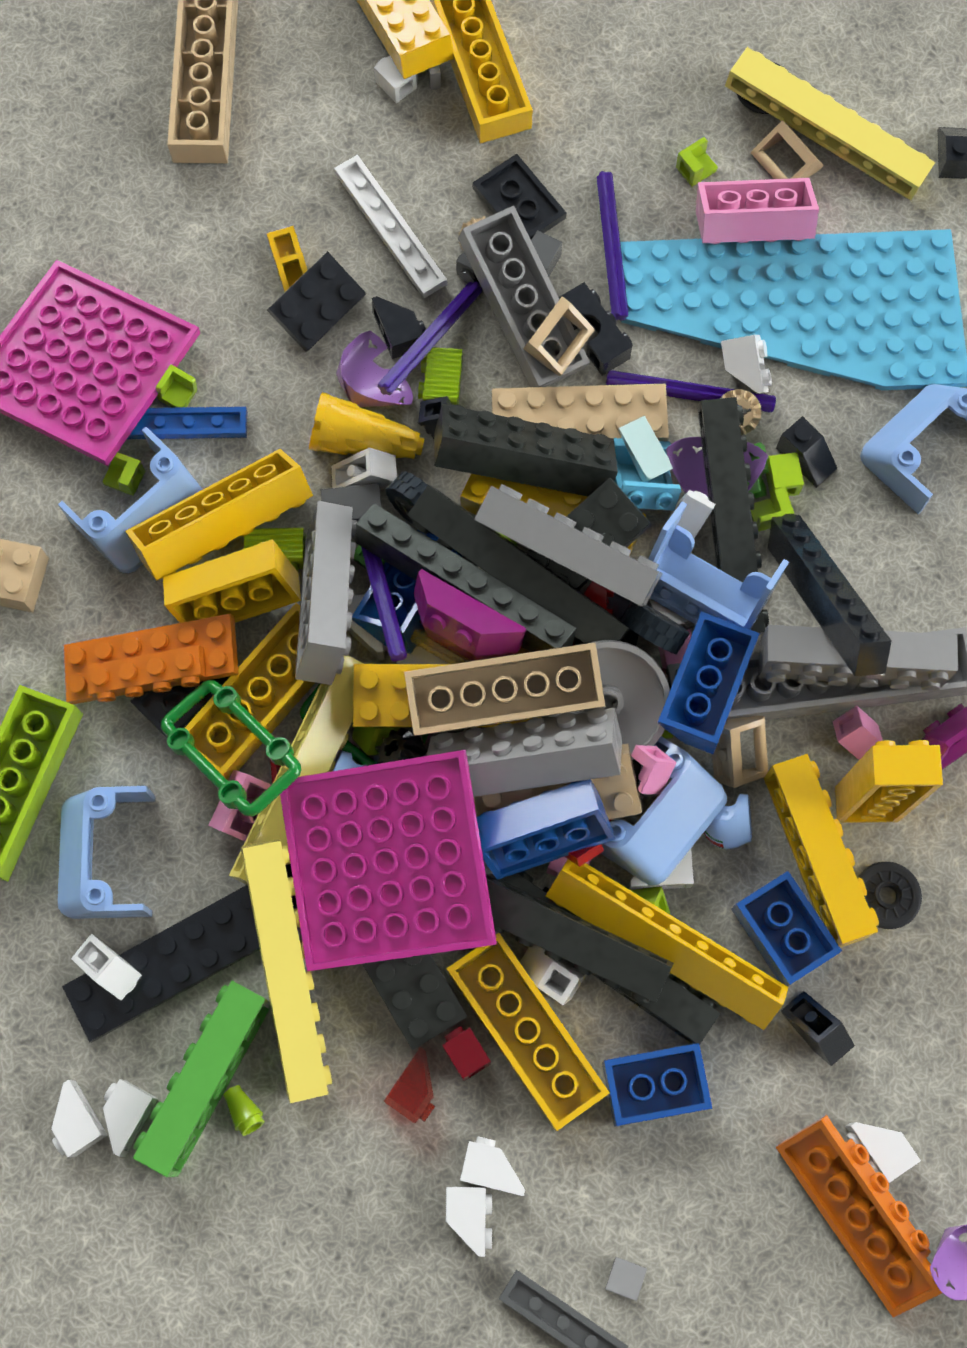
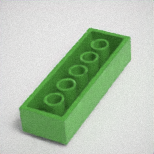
M232 980L229 986L224 985L219 991L215 1002L219 1003L213 1015L208 1013L199 1028V1031L202 1032L196 1044L192 1042L183 1057V1060L186 1061L180 1073L175 1072L166 1088L170 1092L164 1102L159 1101L150 1116V1119L153 1120L147 1133L142 1131L133 1146V1149L136 1150L133 1159L165 1177L179 1176L271 1009L270 1001Z

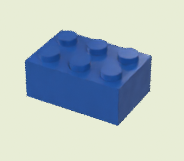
M789 871L739 901L731 908L777 980L786 986L796 982L842 952Z
M699 1043L608 1059L602 1062L606 1087L610 1092L608 1098L614 1127L712 1109Z

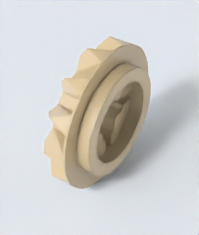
M742 389L731 390L721 398L737 397V404L746 410L751 409L743 414L744 421L743 424H740L741 435H746L758 425L761 419V405L756 396L751 392Z

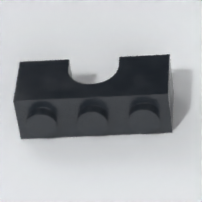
M583 282L559 296V299L564 297L572 303L598 333L597 337L587 343L586 355L602 376L630 359L633 347L630 337L627 333H622L616 326L615 317L609 310L605 311L601 305L600 297L594 289L590 290L586 283ZM571 322L574 330L578 329V327Z

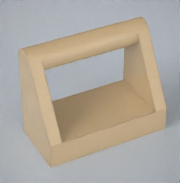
M783 120L751 151L754 158L773 179H788L765 153L767 149L782 139L806 163L790 179L809 178L824 166Z
M561 297L523 349L555 374L561 376L595 330L572 303ZM564 316L581 330L556 362L541 344L560 318Z
M764 716L727 719L714 754H712L714 778L719 783L736 788L765 777L768 772ZM753 728L756 768L742 770L740 732Z

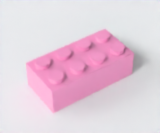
M810 178L698 182L696 216L702 243L719 244L721 242L747 243L749 241L774 242L777 240L793 239L801 241L804 239H815L819 207Z

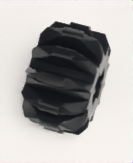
M400 728L398 731L391 730L389 737H382L383 742L380 746L375 747L378 753L373 759L377 764L423 757L427 750L419 736H414L409 730Z

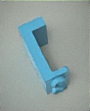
M614 438L618 469L614 482L638 509L675 511L681 488L680 485L673 484L670 470L649 481L642 482L623 439ZM659 441L667 455L666 449L671 443L669 441Z

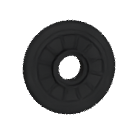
M878 862L868 866L860 873L858 878L860 877L865 884L867 895L864 897L868 907H872L875 910L879 920V925L876 927L897 929L909 924L916 917L921 907L922 892L916 877L907 868L894 862ZM889 887L894 890L896 899L892 904L884 903L881 900L879 894L881 888Z

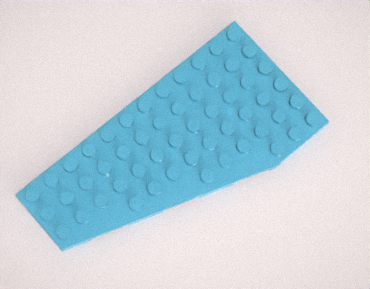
M951 229L816 234L815 239H804L801 241L792 239L774 242L749 241L747 243L721 242L719 244L702 243V239L620 242L629 314L621 323L652 331L660 330L699 340L702 344L721 349V341L750 335H760L761 340H765L767 346V357L764 358L787 363V366L829 377L833 375L875 386V389L879 390L924 389L931 384L967 387V353Z

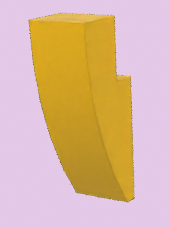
M294 226L267 233V239L284 293L307 271Z

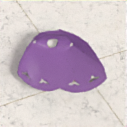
M370 330L359 334L343 350L336 372L339 383L344 389L349 402L355 403L359 407L411 405L413 393L406 380L398 386L402 391L395 390L391 395H383L377 387L380 380L390 369H382L373 362V359L386 350L387 346L380 337ZM369 339L373 345L377 346V349L368 347ZM403 397H405V399L403 400L405 403L398 402Z
M701 437L683 438L669 445L666 449L667 456L673 467L672 471L683 492L686 494L689 490L693 492L698 491L708 497L703 452L700 450L698 453H695V450L692 448V446L696 448L702 447ZM747 442V452L743 453L745 464L749 463L751 480L748 481L750 483L748 486L749 491L763 471L768 455L758 446ZM680 448H682V450L679 453V456L673 454V451H678ZM749 452L754 456H758L759 459L752 461Z
M967 1225L949 1227L944 1230L930 1266V1272L937 1287L944 1295L955 1301H967V1241L961 1242L959 1240L961 1234L967 1233ZM948 1280L950 1281L951 1285L954 1287L955 1290H953L950 1286H946Z

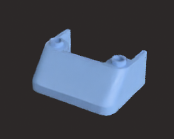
M940 384L926 386L864 445L861 451L862 463L917 514L922 512L933 494L912 475L921 463V456L910 442L947 407L954 414L963 417L967 421V388Z
M147 427L142 429V432L150 448L156 453L150 462V469L159 482L115 520L108 512L96 510L81 520L63 501L58 504L69 522L117 570L123 573L134 572L143 565L125 531L203 490L178 457Z
M681 502L663 526L648 558L659 564L657 571L663 573L650 599L694 624L697 623L700 613L704 612L751 630L789 561L783 559L772 578L760 572H752L747 575L744 582L737 580L691 553L695 545L694 538L690 532L678 525L687 506L686 503Z
M662 736L654 746H657L677 762L670 775L671 781L634 826L624 820L610 822L616 839L603 843L604 851L601 853L648 885H658L667 879L727 802V795L722 785L688 752Z
M147 786L96 787L71 796L63 803L61 808L58 908L63 915L72 919L152 917V910L144 904L113 905L111 887L104 881L92 880L94 819H103L112 814L116 802L155 801V795Z

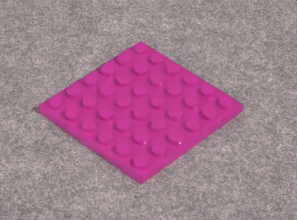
M56 260L0 335V413L108 466L158 395L156 385L170 364L177 367L200 335L199 327Z
M466 750L301 776L280 794L307 971L490 946L497 943Z

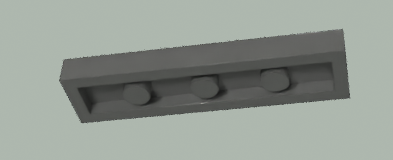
M517 1269L499 1297V1300L569 1348H628V1345Z

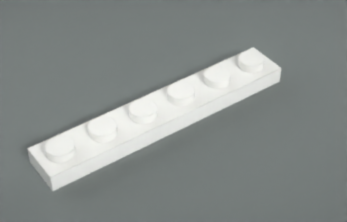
M356 155L335 167V175L421 296L426 298L446 286V277L360 157Z

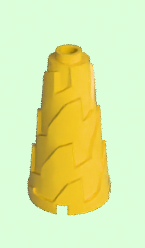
M321 393L314 418V427L311 432L309 450L347 455L348 453L357 454L370 447L396 455V458L414 459L415 454L421 455L425 438L419 437L420 432L386 419L382 414L360 408L355 403L331 396L328 393Z

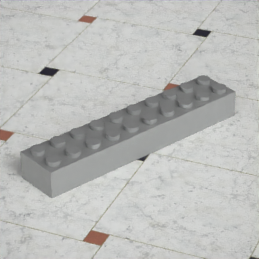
M967 627L924 632L957 635L958 671L943 687L935 691L922 690L921 686L911 685L906 689H893L890 687V684H878L876 687H861L859 683L847 682L843 686L829 685L828 681L800 684L797 682V679H785L784 682L779 683L768 682L767 678L758 677L759 653L752 654L727 719L764 716L765 720L851 710L855 706L867 708L967 695ZM681 663L669 664L666 668L668 671L667 682L669 689L672 687Z

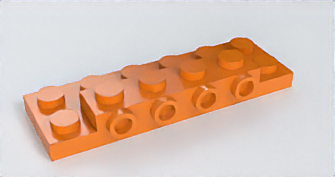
M225 614L65 644L66 702L70 704L95 700L99 702H112L116 700L117 696L140 697L145 691L167 692L173 686L195 687L200 685L201 681L239 675L235 617L231 614Z
M826 1115L781 1142L776 1147L893 1318L942 1294L930 1272L931 1264L927 1257L931 1251L927 1235L922 1230H916L909 1221V1211L906 1205L901 1201H895L888 1191L889 1182L882 1173L874 1171L868 1162L869 1154L863 1145L856 1144L852 1138L845 1142Z

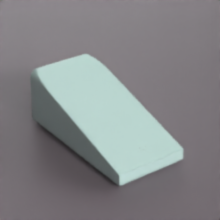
M645 416L618 428L642 482L649 481L673 469L668 456Z

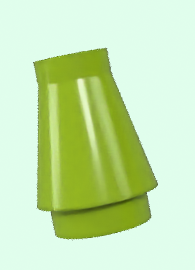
M240 1085L233 1086L223 1094L235 1131H240L242 1136H246L264 1124L265 1121L262 1118L264 1113L246 1095Z

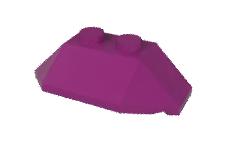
M423 569L418 572L414 597L428 637L470 661L510 656L518 653L525 635V627Z
M962 703L947 713L948 720L942 724L936 720L923 730L926 735L921 740L929 741V745H940L942 770L967 753V706L964 707Z

